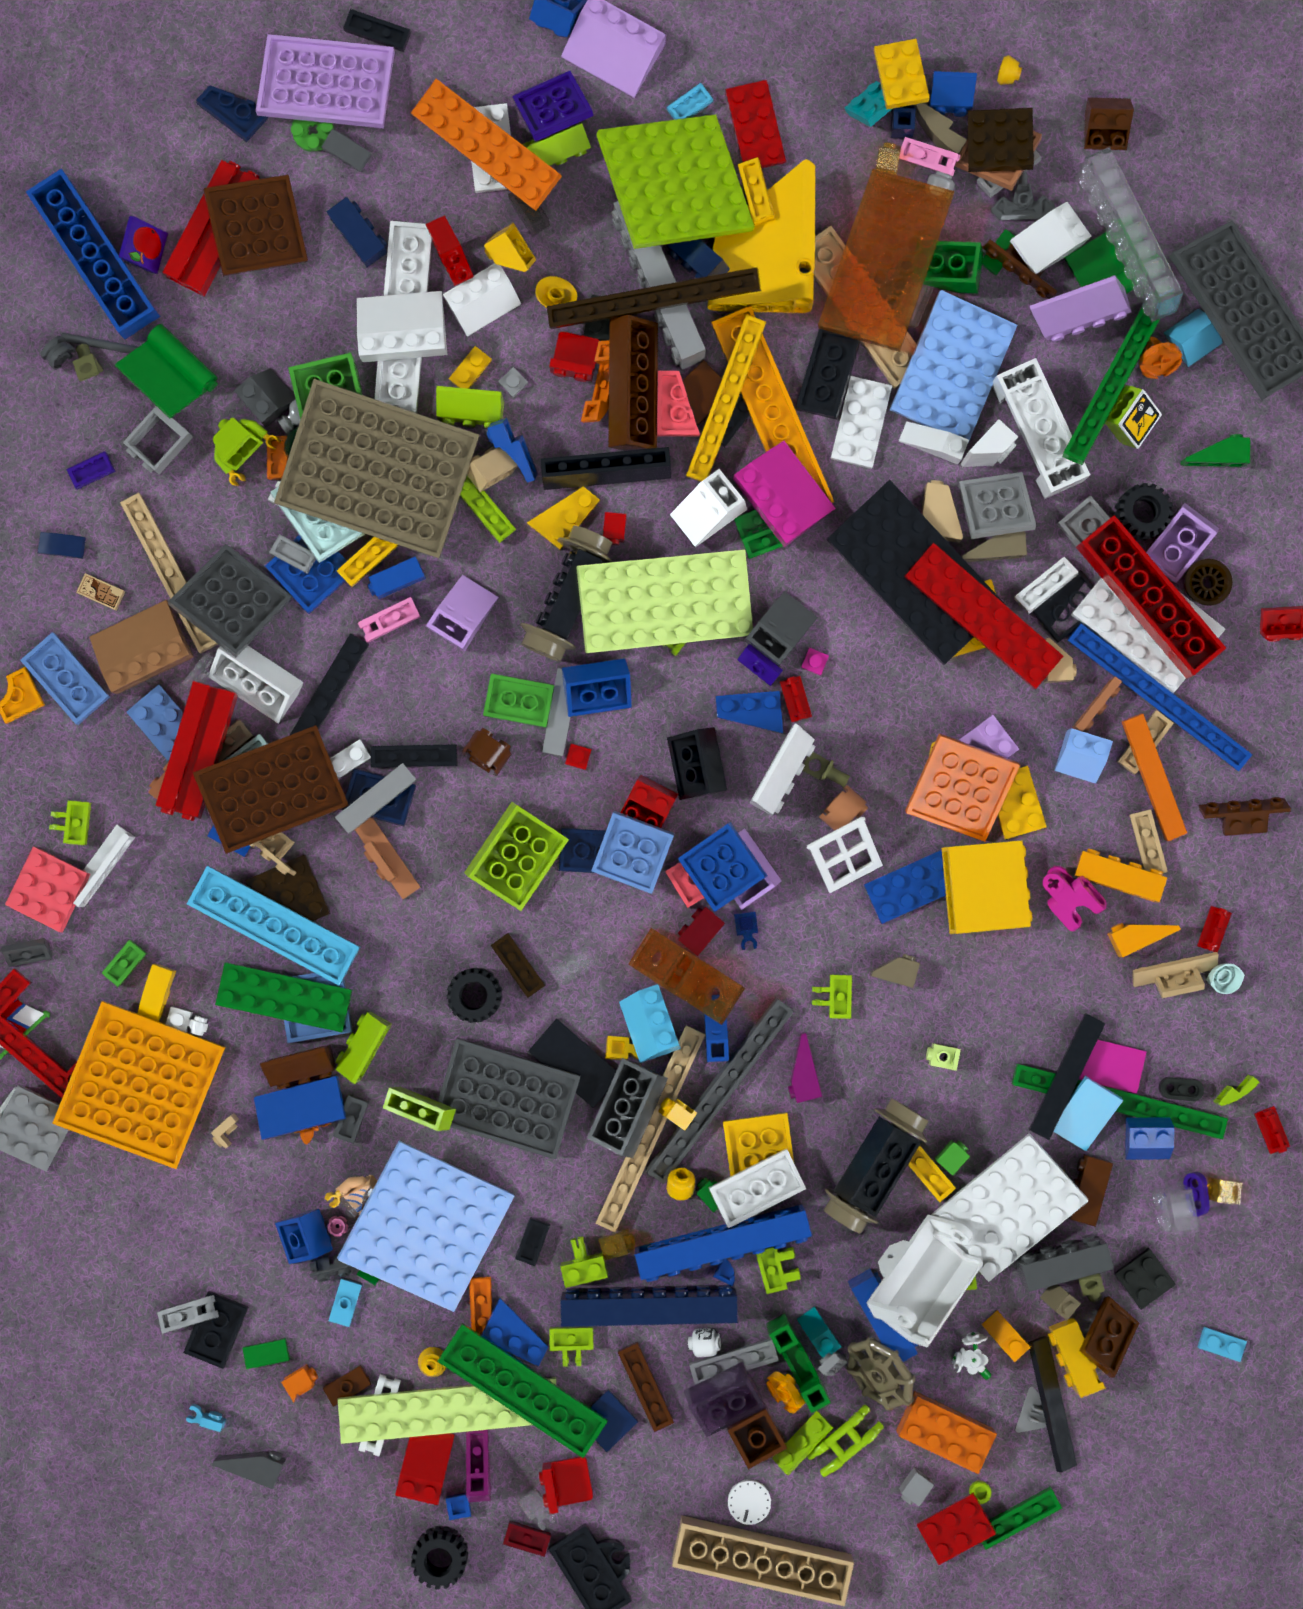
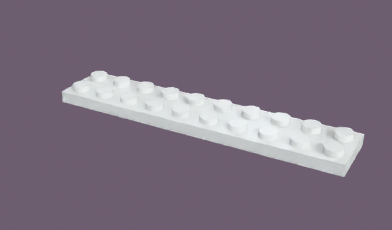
M390 221L384 296L428 292L432 239L425 224ZM422 357L378 361L374 399L417 413Z

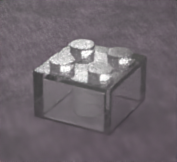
M1182 1183L1156 1187L1157 1193L1153 1194L1156 1207L1159 1206L1160 1215H1157L1159 1227L1163 1228V1231L1172 1237L1199 1233L1192 1189Z

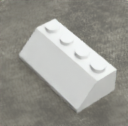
M220 646L208 675L210 679L228 691L236 693L239 698L278 724L298 696L303 685L301 680L249 646L236 658Z

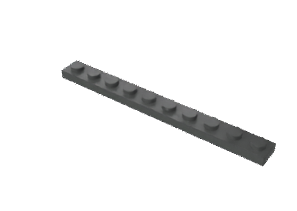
M775 997L729 1058V1061L725 1063L692 1107L697 1114L687 1129L683 1130L679 1126L676 1128L645 1169L648 1174L662 1184L667 1181L669 1173L676 1169L794 1011Z

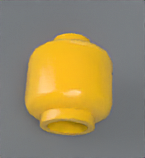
M686 1168L672 1170L667 1179L666 1189L669 1196L680 1201L691 1198L695 1189V1176Z

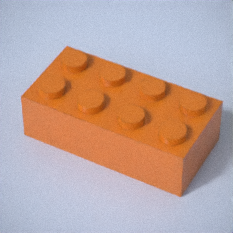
M914 1391V1401L911 1405L907 1406L896 1429L898 1436L979 1475L996 1438L995 1430L986 1424Z

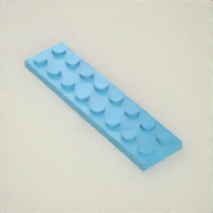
M206 866L187 902V905L337 985H341L360 949V946L210 866Z

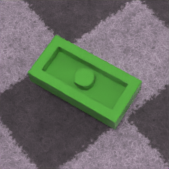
M129 940L103 970L102 974L117 987H120L148 953L134 941Z

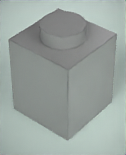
M913 1467L899 1487L902 1494L901 1498L910 1505L915 1503L917 1506H920L933 1488L934 1483L932 1479Z

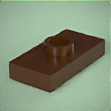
M359 1365L325 1385L323 1390L334 1407L338 1405L339 1397L353 1396L372 1383L362 1365Z

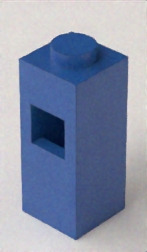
M415 556L368 577L371 583L367 585L372 596L376 595L381 599L425 580L426 577Z

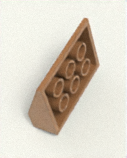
M167 600L89 637L102 675L110 691L114 694H119L194 657Z

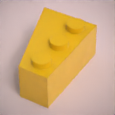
M1072 1317L1049 1326L1051 1333L1048 1334L1051 1345L1056 1346L1059 1352L1055 1355L1060 1367L1064 1366L1067 1374L1063 1376L1068 1388L1072 1387L1080 1398L1106 1389L1103 1382L1098 1378L1095 1370L1097 1368L1096 1365L1079 1351L1085 1339L1077 1321Z

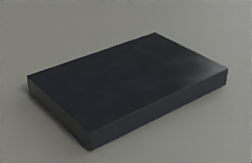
M1082 570L1078 572L1075 578L1032 611L1057 643L1082 623L1081 621L1076 622L1060 636L1051 628L1055 621L1063 622L1069 618L1070 610L1067 607L1068 604L1073 608L1078 607L1072 603V599L1076 594H1080L1083 599L1086 597L1083 592L1079 591L1084 583L1090 590L1094 587ZM1066 609L1067 616L1064 619H1059L1058 617Z
M208 1291L206 1297L214 1295L215 1311L218 1310L219 1317L195 1324L183 1353L224 1369L249 1307ZM205 1305L201 1307L202 1314L206 1313Z

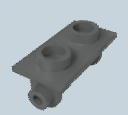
M334 1255V1264L330 1263L329 1257L314 1260L313 1263H310L311 1272H315L311 1273L310 1276L318 1282H325L330 1280L331 1276H349L352 1274L351 1271H355L357 1268L339 1261L338 1255Z

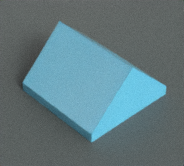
M1200 309L1195 310L1164 332L1169 342L1176 344L1180 348L1181 358L1187 367L1223 343L1222 338L1206 313Z

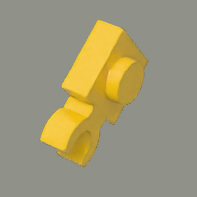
M607 1036L605 1059H628V1055L638 1059L634 1044H629L628 1037Z

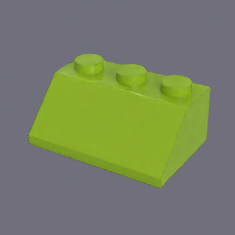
M437 386L436 417L438 421L452 426L454 422L463 423L464 427L474 428L478 424L484 425V428L487 429L492 422L503 419L504 399L502 392Z
M371 1011L367 1012L366 1015H361L356 1024L359 1026L357 1032L351 1033L346 1042L349 1045L345 1053L341 1052L335 1062L338 1064L335 1070L354 1084L361 1081L392 1023Z

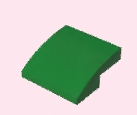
M755 509L743 513L734 519L749 559L783 547Z

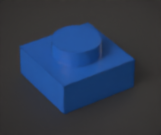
M466 1493L446 1496L449 1520L471 1517L470 1502L466 1497Z

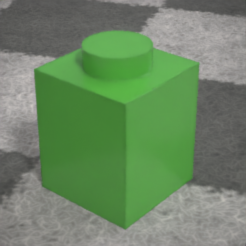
M951 1139L934 1159L953 1176L970 1156L966 1153L968 1148L959 1140L955 1143Z

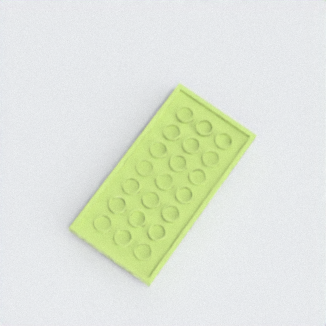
M745 550L576 566L586 653L748 636L753 630Z

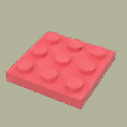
M33 846L5 905L63 933L76 906L73 903L84 889L91 874Z

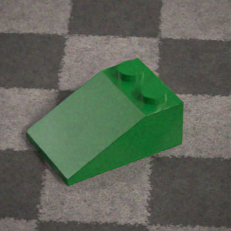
M917 240L911 281L956 293L978 294L983 261L981 242Z

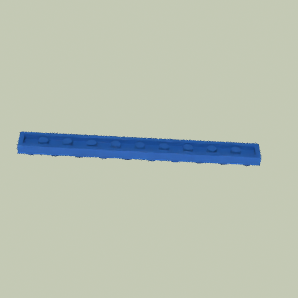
M1082 623L1079 624L1067 641L1114 677L1116 676L1123 684L1237 771H1240L1253 755Z

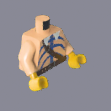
M373 1175L349 1177L336 1188L335 1193L328 1192L325 1195V1200L329 1201L334 1197V1201L329 1206L335 1208L341 1202L357 1220L378 1180Z

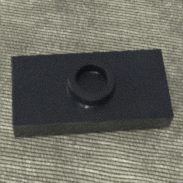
M530 1217L515 1257L516 1260L532 1266L536 1265L550 1224Z

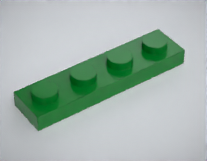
M1048 1487L989 1519L996 1531V1535L982 1542L985 1550L1062 1509L1052 1488Z

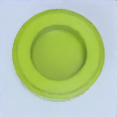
M978 1480L970 1485L969 1494L974 1492L980 1504H984L990 1499L991 1489L986 1482Z

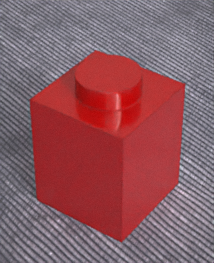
M605 512L603 537L610 540L613 546H618L620 542L624 543L627 516L623 513Z

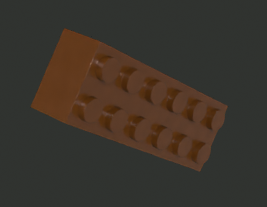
M632 315L610 319L608 447L623 451L657 448L658 323Z

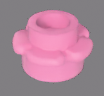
M343 1216L331 1217L327 1225L328 1232L334 1237H341L343 1233L345 1234L348 1231L346 1218Z

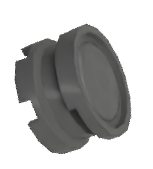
M57 336L44 346L41 351V357L44 360H48L49 365L54 370L62 367L60 364L73 357L71 353H75V349L66 343V339L63 336Z

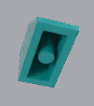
M815 1307L797 1318L822 1358L828 1353L832 1354L841 1348L839 1340Z

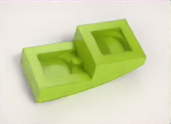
M1247 1075L1236 1089L1227 1085L1213 1102L1220 1106L1233 1103L1247 1095L1260 1082L1254 1076Z

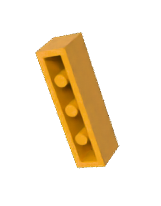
M1087 849V852H1081L1074 877L1084 876L1089 882L1155 903L1160 902L1168 878L1163 876V872L1151 869L1150 872L1142 870V865L1130 862L1129 865L1120 863V858L1111 855L1108 858L1099 856L1100 852L1092 849Z

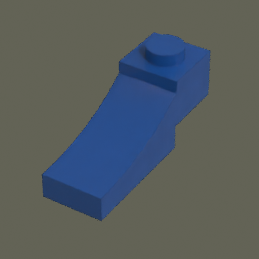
M507 418L492 422L487 428L489 442L493 443L495 448L500 447L515 461L527 483L534 481L538 473L523 435L514 437Z

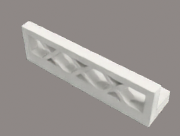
M119 825L114 827L85 867L84 871L91 875L73 904L78 907H85L135 839V836Z

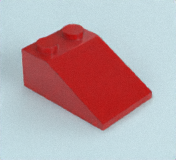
M447 1433L409 1437L395 1496L433 1505L439 1504L455 1434Z

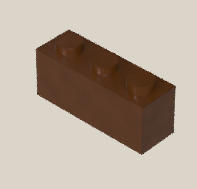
M1086 1154L1078 1160L1077 1171H1079L1078 1178L1074 1179L1073 1182L1085 1194L1088 1202L1068 1217L1069 1219L1096 1227L1113 1163Z

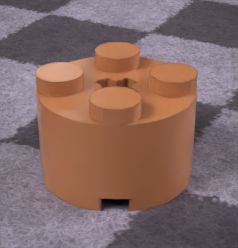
M848 785L843 788L846 792L842 791L825 808L824 812L826 815L822 813L819 816L834 831L852 822L854 817H861L868 809L865 805L867 802Z

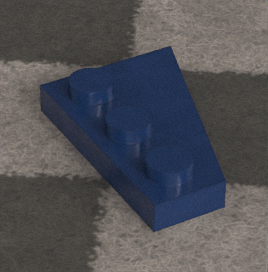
M211 85L196 99L198 106L245 142H248L269 118L257 116V104L249 99L247 101L235 97L233 93Z

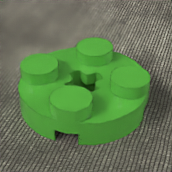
M294 119L291 133L294 141L301 149L309 152L323 150V143L331 130L334 129L333 123ZM310 126H317L316 130L318 133L309 135L308 128Z

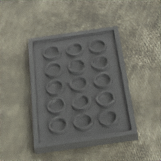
M456 1038L438 1102L456 1109L451 1128L556 1160L581 1075Z

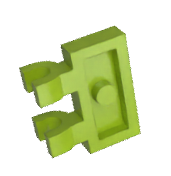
M772 1246L765 1248V1252L756 1254L766 1294L788 1289L787 1282L801 1279L799 1268L788 1270L787 1272H784L781 1261L795 1258L793 1247L778 1251V1249H774Z

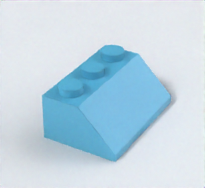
M658 984L639 990L619 1002L640 1063L681 1049Z

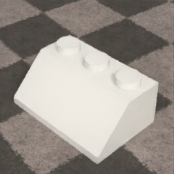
M495 263L474 275L473 278L462 282L443 294L447 305L467 337L521 305L501 265Z
M998 419L971 448L960 465L963 467L993 466L997 461L1001 464L1016 447L1014 441L1018 436Z

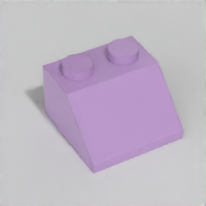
M994 715L988 717L959 739L961 742L1005 758L1010 757L1019 750Z

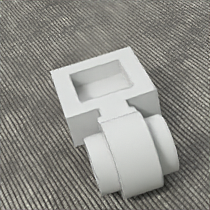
M173 1006L170 1007L166 1025L185 1032L188 1031L189 1027L191 1028L190 1033L203 1036L204 1032L207 1031L209 1023H207V1018L195 1015V1018L191 1019L193 1012Z

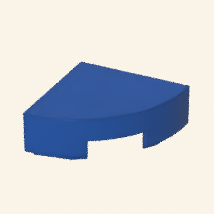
M722 1259L723 1262L718 1265L713 1277L733 1286L735 1281L734 1269L727 1259Z

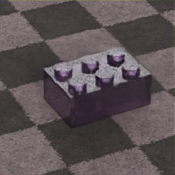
M743 1362L684 1390L689 1409L706 1437L765 1409L761 1393Z

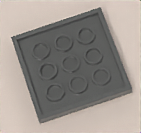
M225 544L168 601V605L236 658L292 600V596Z

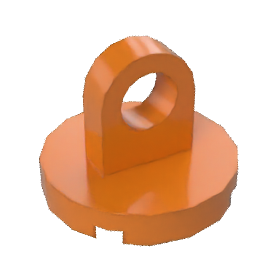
M1152 336L1145 348L1146 351L1140 357L1139 367L1141 373L1146 378L1158 379V376L1161 375L1164 377L1168 376L1181 365V350L1174 343H1162L1159 339Z

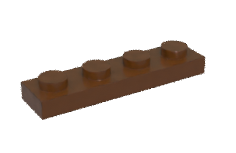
M638 1341L618 1350L620 1359L653 1431L656 1432L673 1424L672 1415Z

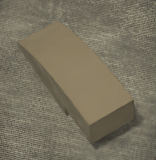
M924 103L914 104L915 116L932 142L939 148L959 154L967 139L950 130L953 121Z

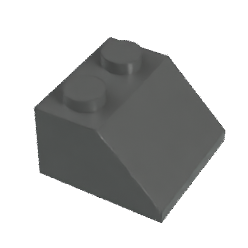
M271 368L250 376L234 390L265 427H268L287 411L291 402L296 399Z

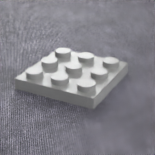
M1023 472L959 481V490L971 539L1035 530L1036 522Z
M18 1084L0 1117V1151L47 1172L69 1131L52 1124L60 1104Z

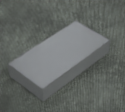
M280 534L269 552L271 555L306 574L309 573L316 560L310 550Z

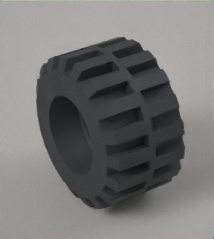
M1142 483L1140 486L1138 484L1133 486L1118 499L1119 501L1115 505L1116 511L1114 515L1137 541L1141 539L1148 540L1161 533L1171 521L1169 518L1173 516V511H1170L1173 504L1172 502L1168 503L1170 496L1162 493L1164 489H1156L1157 485L1155 484L1148 486V483ZM1136 501H1145L1151 505L1154 511V518L1151 523L1140 522L1134 516L1133 505Z
M470 968L461 971L451 980L447 988L448 994L446 998L449 1002V1009L451 1008L452 1013L455 1016L457 1015L460 1020L468 1021V1023H479L487 1020L500 1007L503 995L499 980L493 976L494 974L482 968ZM472 982L482 984L487 991L486 1002L478 1008L467 1006L462 999L464 987Z
M435 1526L433 1531L430 1528L425 1534L422 1533L416 1542L411 1557V1567L414 1568L413 1573L415 1577L419 1575L418 1581L421 1584L425 1581L427 1583L426 1587L430 1588L431 1585H434L435 1590H440L441 1586H444V1589L449 1588L450 1583L452 1585L456 1584L458 1578H461L468 1559L467 1543H463V1536L460 1535L458 1537V1531L455 1529L452 1532L448 1531L449 1527L447 1526L444 1527V1530H440V1526ZM434 1548L445 1549L450 1553L452 1563L447 1567H436L428 1560L427 1553Z

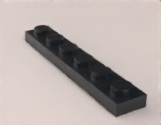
M351 633L349 634L290 735L315 725L318 730L320 729L367 650L368 643Z

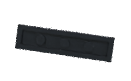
M457 744L370 746L371 768H394L402 763L406 767L457 766Z

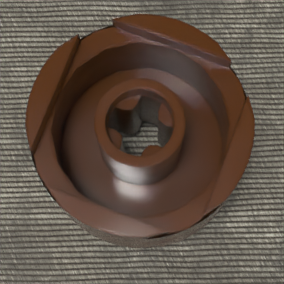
M482 728L480 731L476 730L461 752L464 756L468 753L471 756L469 758L471 762L488 773L493 770V775L497 776L512 755L510 752L511 746L503 740L498 742L492 738L493 734L485 728Z

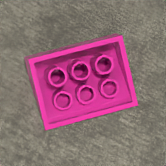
M782 441L750 462L733 477V481L784 548L836 509L785 441Z

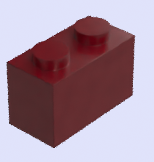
M706 906L703 909L699 907L691 916L694 919L689 926L684 924L677 933L680 935L678 940L696 956L704 950L725 924Z

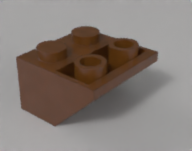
M1088 97L1085 111L1084 149L1127 150L1134 112L1131 99Z

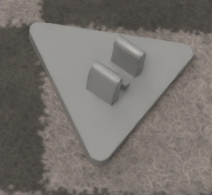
M1030 1387L1015 1429L1017 1433L1047 1427L1040 1395L1034 1387Z

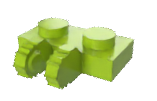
M68 800L66 813L51 811V816L54 818H66L65 826L52 824L49 826V829L64 831L63 843L87 845L91 803Z
M830 975L829 987H812V992L815 993L829 992V1000L815 999L812 1000V1005L829 1006V1018L851 1019L852 975Z
M593 1326L549 1328L550 1351H562L563 1367H568L569 1364L568 1350H576V1366H582L581 1350L594 1349Z

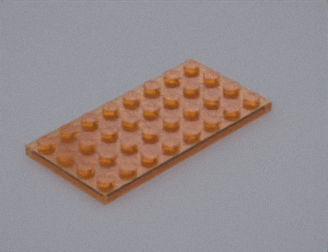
M872 169L819 320L818 328L900 352L955 191Z

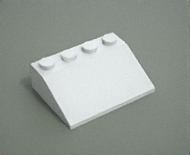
M442 291L357 298V340L361 361L372 362L447 355Z
M794 724L750 801V804L771 816L774 812L779 813L784 804L781 799L785 793L789 795L794 786V783L791 781L795 774L799 776L805 767L802 763L805 756L810 757L816 747L812 745L815 739L799 725Z

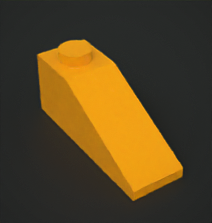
M1119 923L1111 927L1112 931L1107 933L1118 957L1123 958L1181 930L1179 925H1123V923Z

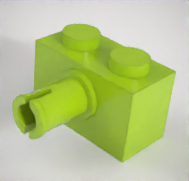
M583 1236L577 1239L579 1246L577 1245L576 1237L570 1239L575 1258L561 1262L560 1268L565 1288L608 1278L604 1253L587 1255Z

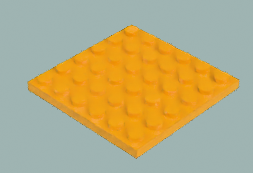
M102 1001L52 1124L177 1169L226 1047Z

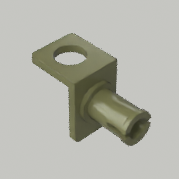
M81 344L76 347L79 359L72 362L79 381H84L104 371L93 353H90V348L87 344Z
M814 752L804 762L805 767L802 771L820 781L828 778L844 788L850 778V775L833 767V760L828 761ZM812 759H817L821 762L819 771L814 772L810 770L809 762Z
M1100 1273L1079 1278L1083 1296L1088 1295V1299L1093 1302L1099 1301L1102 1297L1101 1292L1105 1291Z

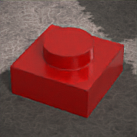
M571 744L565 765L586 770L592 749Z

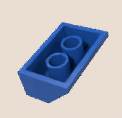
M625 658L562 668L568 717L632 708L630 672Z

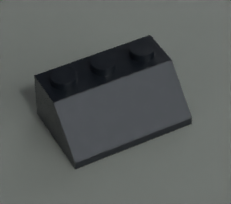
M715 727L696 729L667 737L679 800L727 791Z

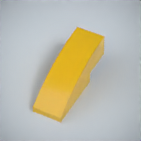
M152 964L137 1014L158 1022L160 1021L176 970L159 964Z

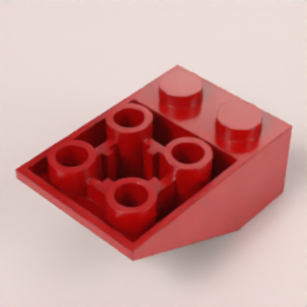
M640 774L620 813L661 828L678 793Z

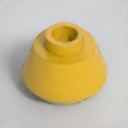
M1010 55L1003 57L997 76V82L1000 85L1013 84L1014 80L1019 81L1022 67H1019V62Z
M429 1347L421 1352L418 1358V1366L424 1375L437 1377L446 1370L445 1366L437 1362L443 1350L437 1347Z

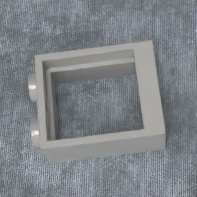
M155 406L123 443L128 447L126 449L127 453L134 459L139 457L144 461L141 465L150 473L155 471L160 475L193 436L173 418L169 419ZM161 419L180 438L159 462L154 464L135 446Z

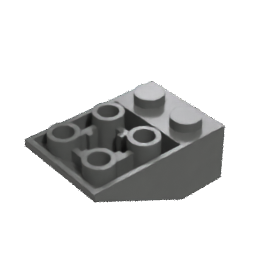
M784 591L749 633L745 642L751 644L773 663L780 666L818 617Z

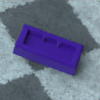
M106 451L66 469L77 490L116 472Z
M751 644L745 648L737 659L770 686L783 671Z

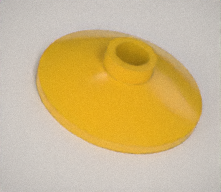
M549 276L537 283L535 289L536 297L546 308L551 305L577 301V292L574 286L563 278Z

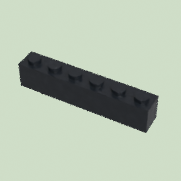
M669 447L540 459L544 490L671 479Z

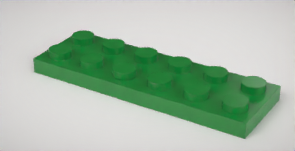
M225 962L215 1005L343 1032L353 989Z

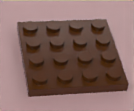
M289 174L203 188L223 276L308 261Z

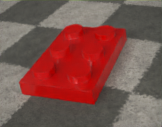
M974 1492L916 1524L938 1565L996 1535L995 1529Z

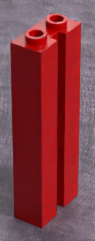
M221 160L207 188L257 180L260 177L250 170L248 172L240 171L241 167L232 161L227 163ZM203 194L168 260L163 274L166 278L205 297L221 265Z
M193 681L155 805L161 808L160 812L169 815L177 812L182 814L181 818L194 821L195 818H202L205 802L193 772L218 763L238 698L236 693Z

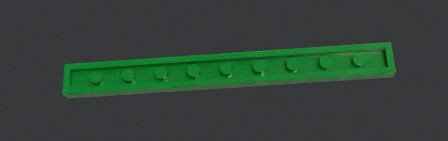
M1156 283L1153 285L1065 448L1063 458L1083 465L1174 295L1173 290Z
M1016 1063L1011 1084L1046 1094L1056 1073ZM1078 1080L1073 1092L1076 1090V1088L1082 1080ZM1104 1086L1123 1099V1102L1115 1112L1138 1118L1170 1117L1176 1128L1222 1140L1224 1138L1228 1118Z

